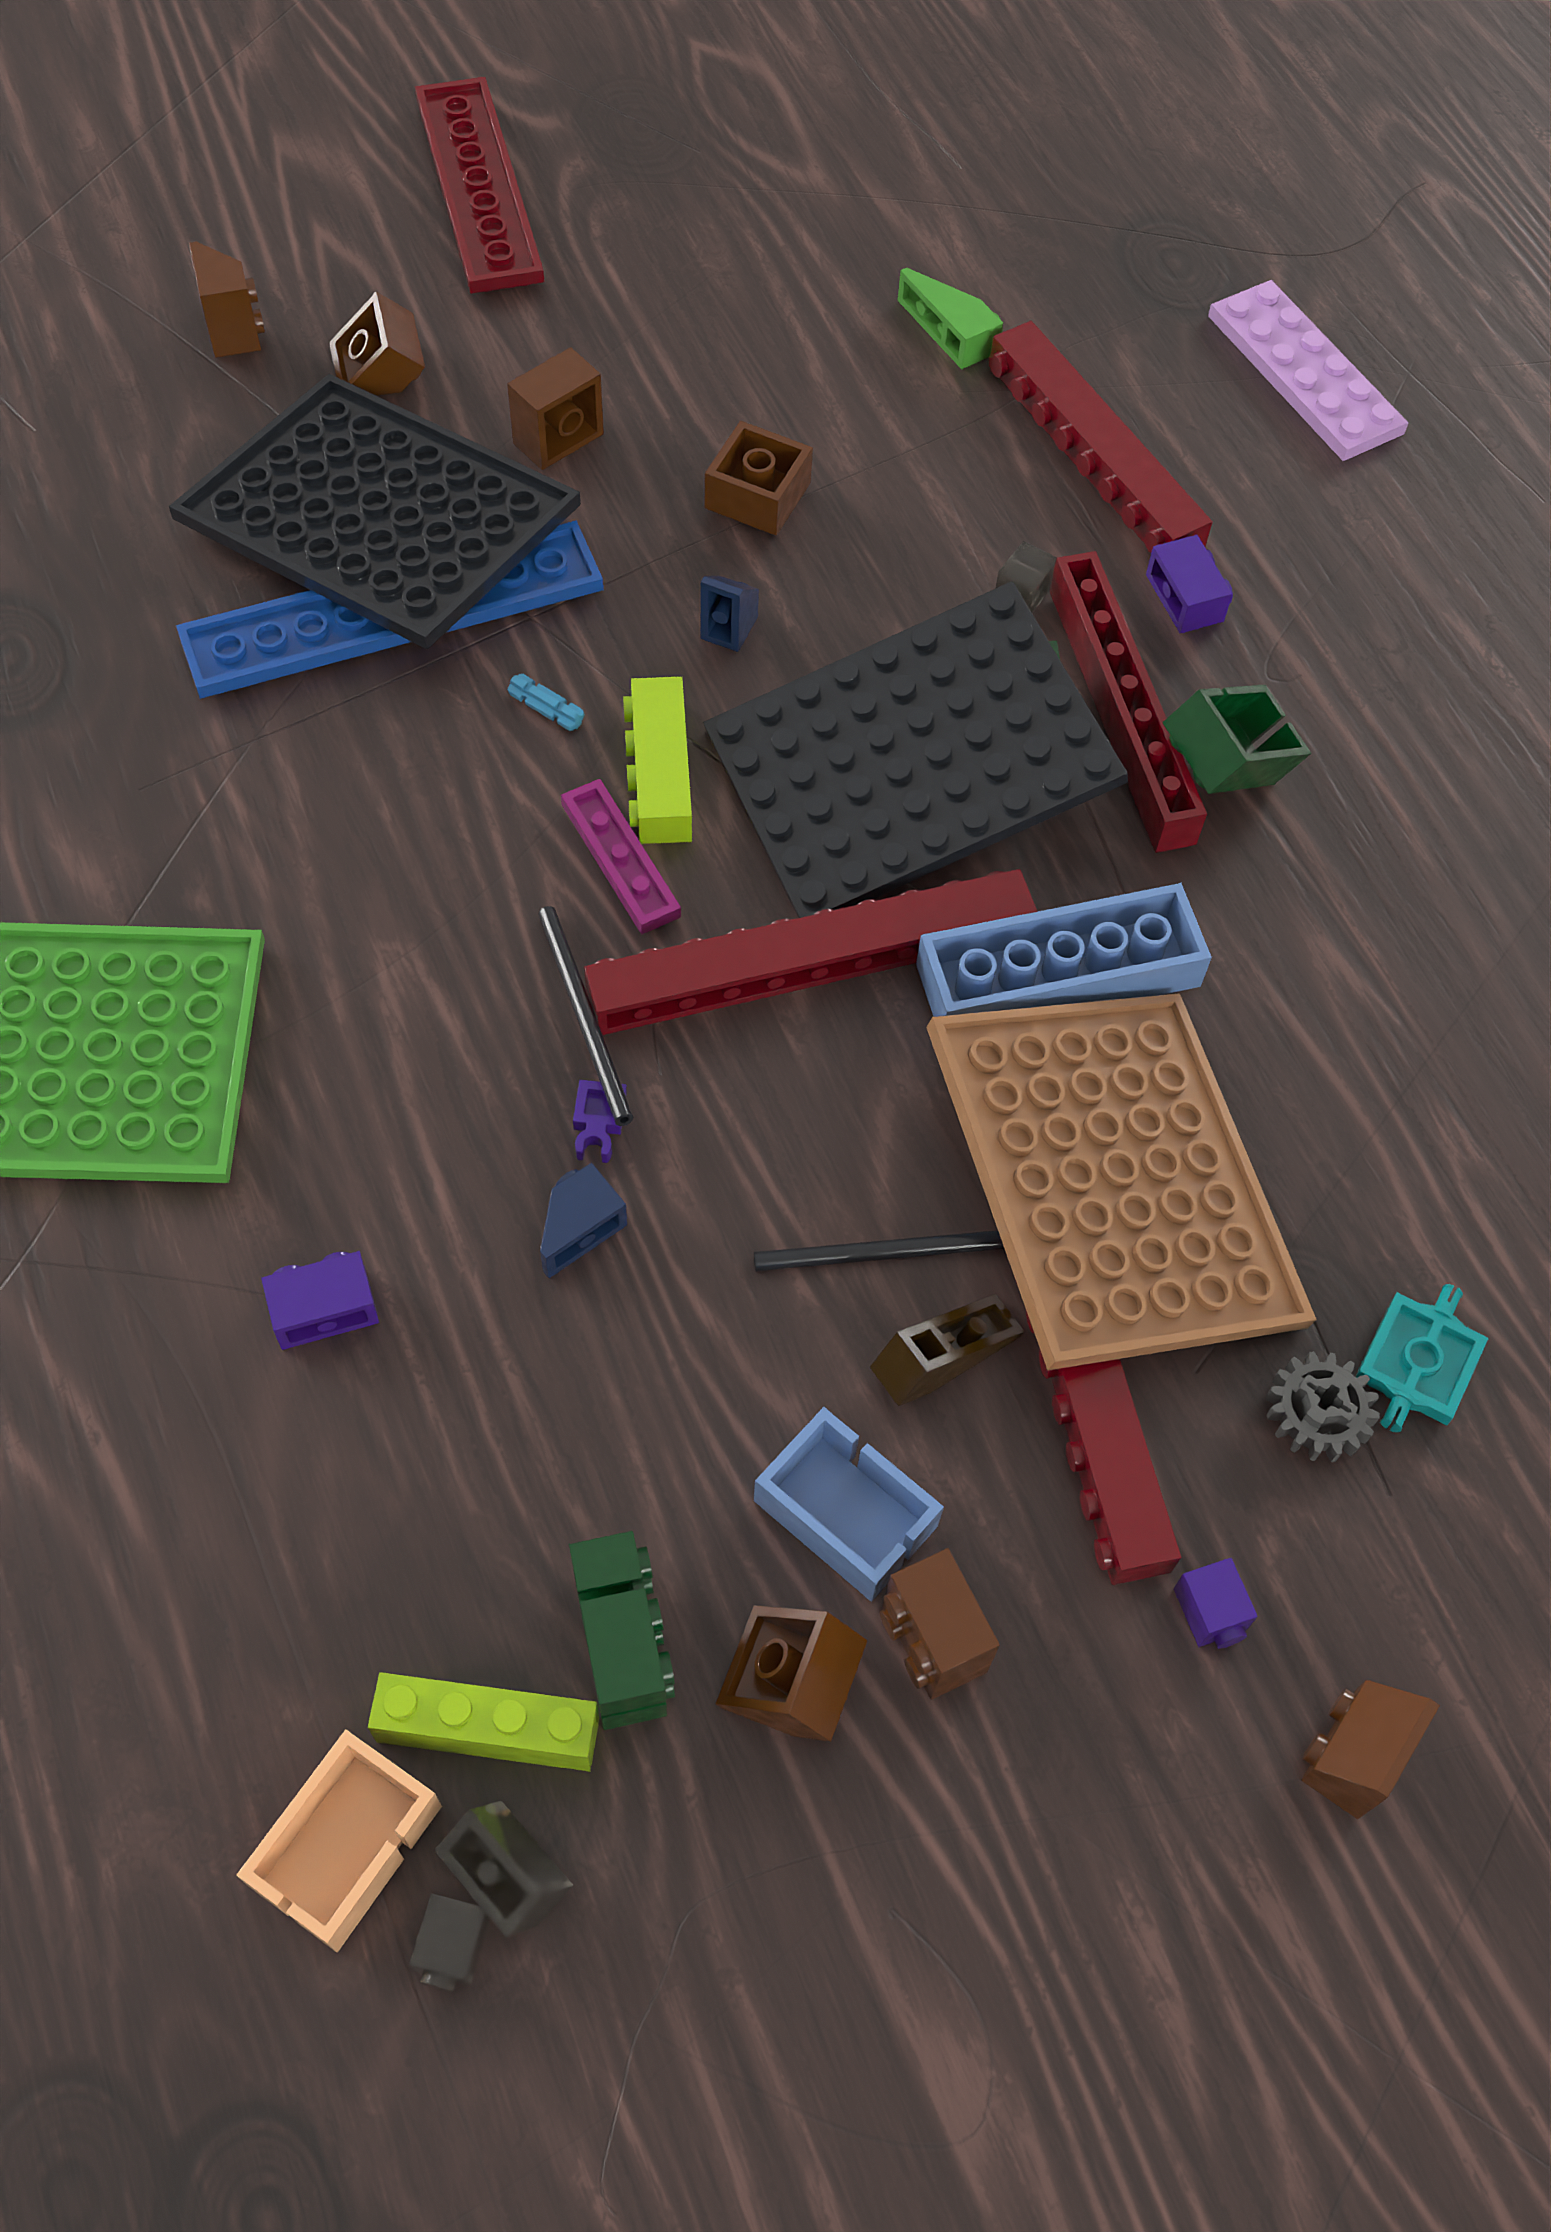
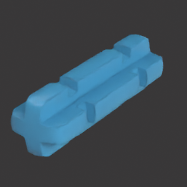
M524 674L514 675L510 680V685L507 689L510 696L520 702L525 699L527 706L552 721L556 718L557 724L568 731L578 729L582 724L585 714L580 707L573 703L567 705L565 698L540 683L535 686V681Z

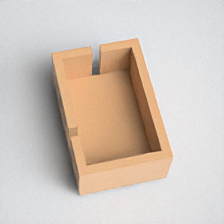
M345 1729L237 1873V1876L248 1887L287 1916H290L335 1952H338L403 1862L404 1858L398 1848L403 1843L412 1849L442 1806L433 1791Z

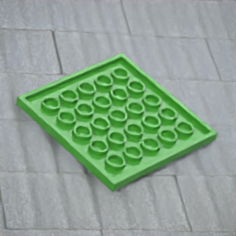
M0 922V1177L229 1183L265 942L262 930Z

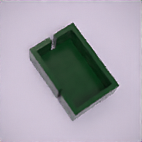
M1266 685L1224 687L1222 690L1220 688L1199 689L1162 722L1170 734L1169 739L1172 746L1184 755L1193 769L1192 773L1195 781L1200 787L1207 790L1208 794L1275 785L1312 754L1291 722L1283 725L1255 749L1253 743L1286 716Z
M633 1531L569 1544L603 1729L608 1730L666 1717V1699L675 1697L673 1686L675 1681L669 1651L658 1653L657 1646L664 1645L662 1633L664 1628L658 1599L647 1600L646 1596L654 1594L652 1585L653 1575L647 1546L636 1547Z

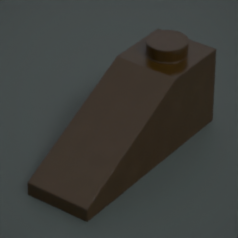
M993 1294L896 1332L870 1365V1369L896 1404L901 1406L937 1390L1020 1338L1025 1331L1000 1298Z

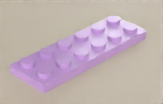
M1272 280L1211 304L1208 317L1342 461L1405 434L1408 422Z

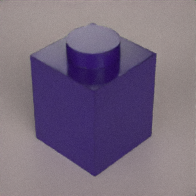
M1232 1558L1183 1573L1173 1588L1198 1647L1213 1642L1216 1643L1218 1649L1234 1645L1247 1637L1245 1631L1258 1617Z

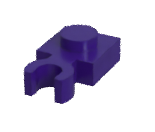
M579 1080L573 1117L574 1130L582 1131L575 1140L577 1160L584 1159V1152L588 1146L598 1145L601 1147L602 1163H608L612 1156L611 1138L607 1133L621 1135L622 1126L615 1124L601 1083L598 1081ZM621 1084L625 1096H627L626 1084Z

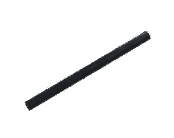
M546 906L539 911L538 915L616 1125H628L634 1119L557 912L554 907Z
M994 1230L754 1252L755 1271L1005 1248L999 1231Z

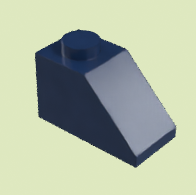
M704 576L701 580L700 639L739 652L758 618L759 589L722 576Z
M592 1162L581 1170L574 1169L564 1174L551 1190L540 1249L543 1272L548 1278L627 1226L626 1203Z

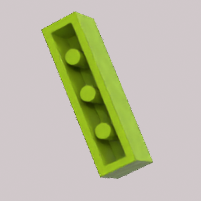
M682 677L631 678L632 696H623L624 722H633V730H625L626 757L635 756V765H627L628 791H637V800H629L630 827H639V841L641 844L692 842V811Z
M379 1672L368 1729L378 1743L591 1772L599 1723V1711L595 1701Z

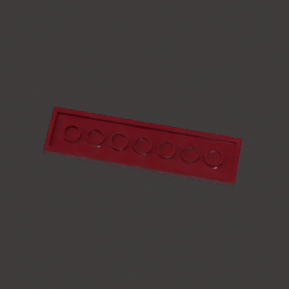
M486 77L415 86L418 107L470 294L543 283V266Z

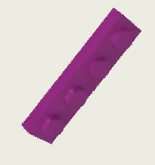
M601 779L561 794L562 807L641 935L681 918V906Z

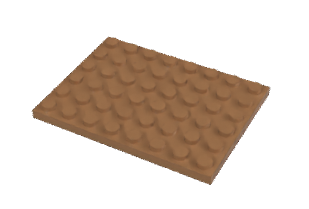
M1180 993L931 1018L926 1028L1047 1370L1307 1329L1317 1320Z

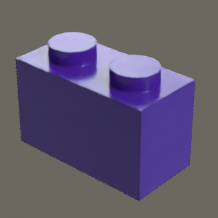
M1198 535L1153 546L1146 576L1179 633L1224 622L1229 604L1233 598L1232 587L1229 581L1222 577L1215 565L1213 554L1204 547Z
M360 1251L332 1253L320 1262L305 1266H284L277 1269L272 1275L261 1277L273 1331L282 1350L380 1323Z

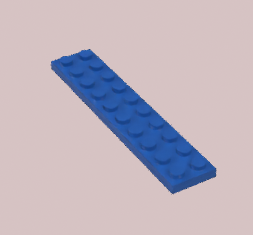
M577 520L561 524L553 530L447 632L604 590L603 578ZM312 590L176 625L200 699L411 642Z

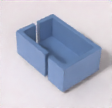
M823 1407L755 1480L754 1502L872 1602L888 1584L890 1575L902 1568L904 1558L909 1560L938 1527L944 1506L868 1443L860 1450L858 1466L853 1465L851 1461L856 1456L859 1436Z

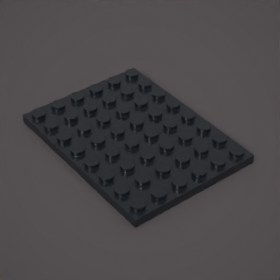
M328 374L169 506L173 520L428 650L581 505L579 491Z
M1013 581L703 722L705 730L798 918L814 915L824 909L837 910L855 906L865 900L875 899L1128 783L1127 771Z

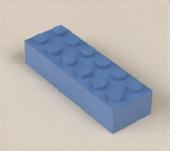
M1179 883L923 934L920 937L916 966L933 1017L1158 996L1201 987L1212 957L1183 886Z

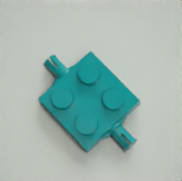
M1443 1285L1435 1306L1418 1303L1397 1292L1392 1298L1355 1376L1358 1378L1368 1375L1370 1380L1366 1385L1384 1393L1391 1399L1380 1422L1387 1429L1393 1421L1395 1414H1397L1389 1431L1401 1432L1409 1410L1419 1411L1446 1426L1456 1413L1488 1341V1337L1466 1327L1453 1315L1460 1298L1463 1296L1462 1290L1457 1287L1448 1302L1454 1285Z

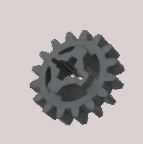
M1314 1351L1308 1353L1303 1363L1296 1357H1293L1285 1367L1286 1371L1282 1369L1278 1371L1272 1380L1275 1386H1272L1266 1395L1267 1401L1276 1404L1267 1413V1419L1273 1421L1280 1420L1281 1422L1280 1427L1275 1433L1276 1437L1291 1436L1294 1440L1291 1443L1290 1450L1295 1453L1303 1445L1309 1448V1459L1312 1461L1317 1459L1321 1451H1326L1330 1462L1337 1461L1342 1454V1449L1351 1457L1361 1447L1360 1443L1366 1444L1373 1435L1374 1431L1371 1427L1380 1418L1379 1412L1370 1409L1379 1399L1378 1393L1365 1392L1364 1390L1365 1385L1370 1380L1369 1376L1363 1375L1356 1378L1351 1374L1355 1363L1350 1360L1342 1368L1336 1365V1355L1331 1352L1324 1362H1319L1318 1356ZM1319 1402L1327 1407L1326 1411L1318 1406Z

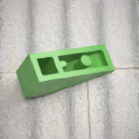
M909 268L900 271L898 302L961 369L990 356L993 336L1003 332V322L996 313L992 312L981 299Z

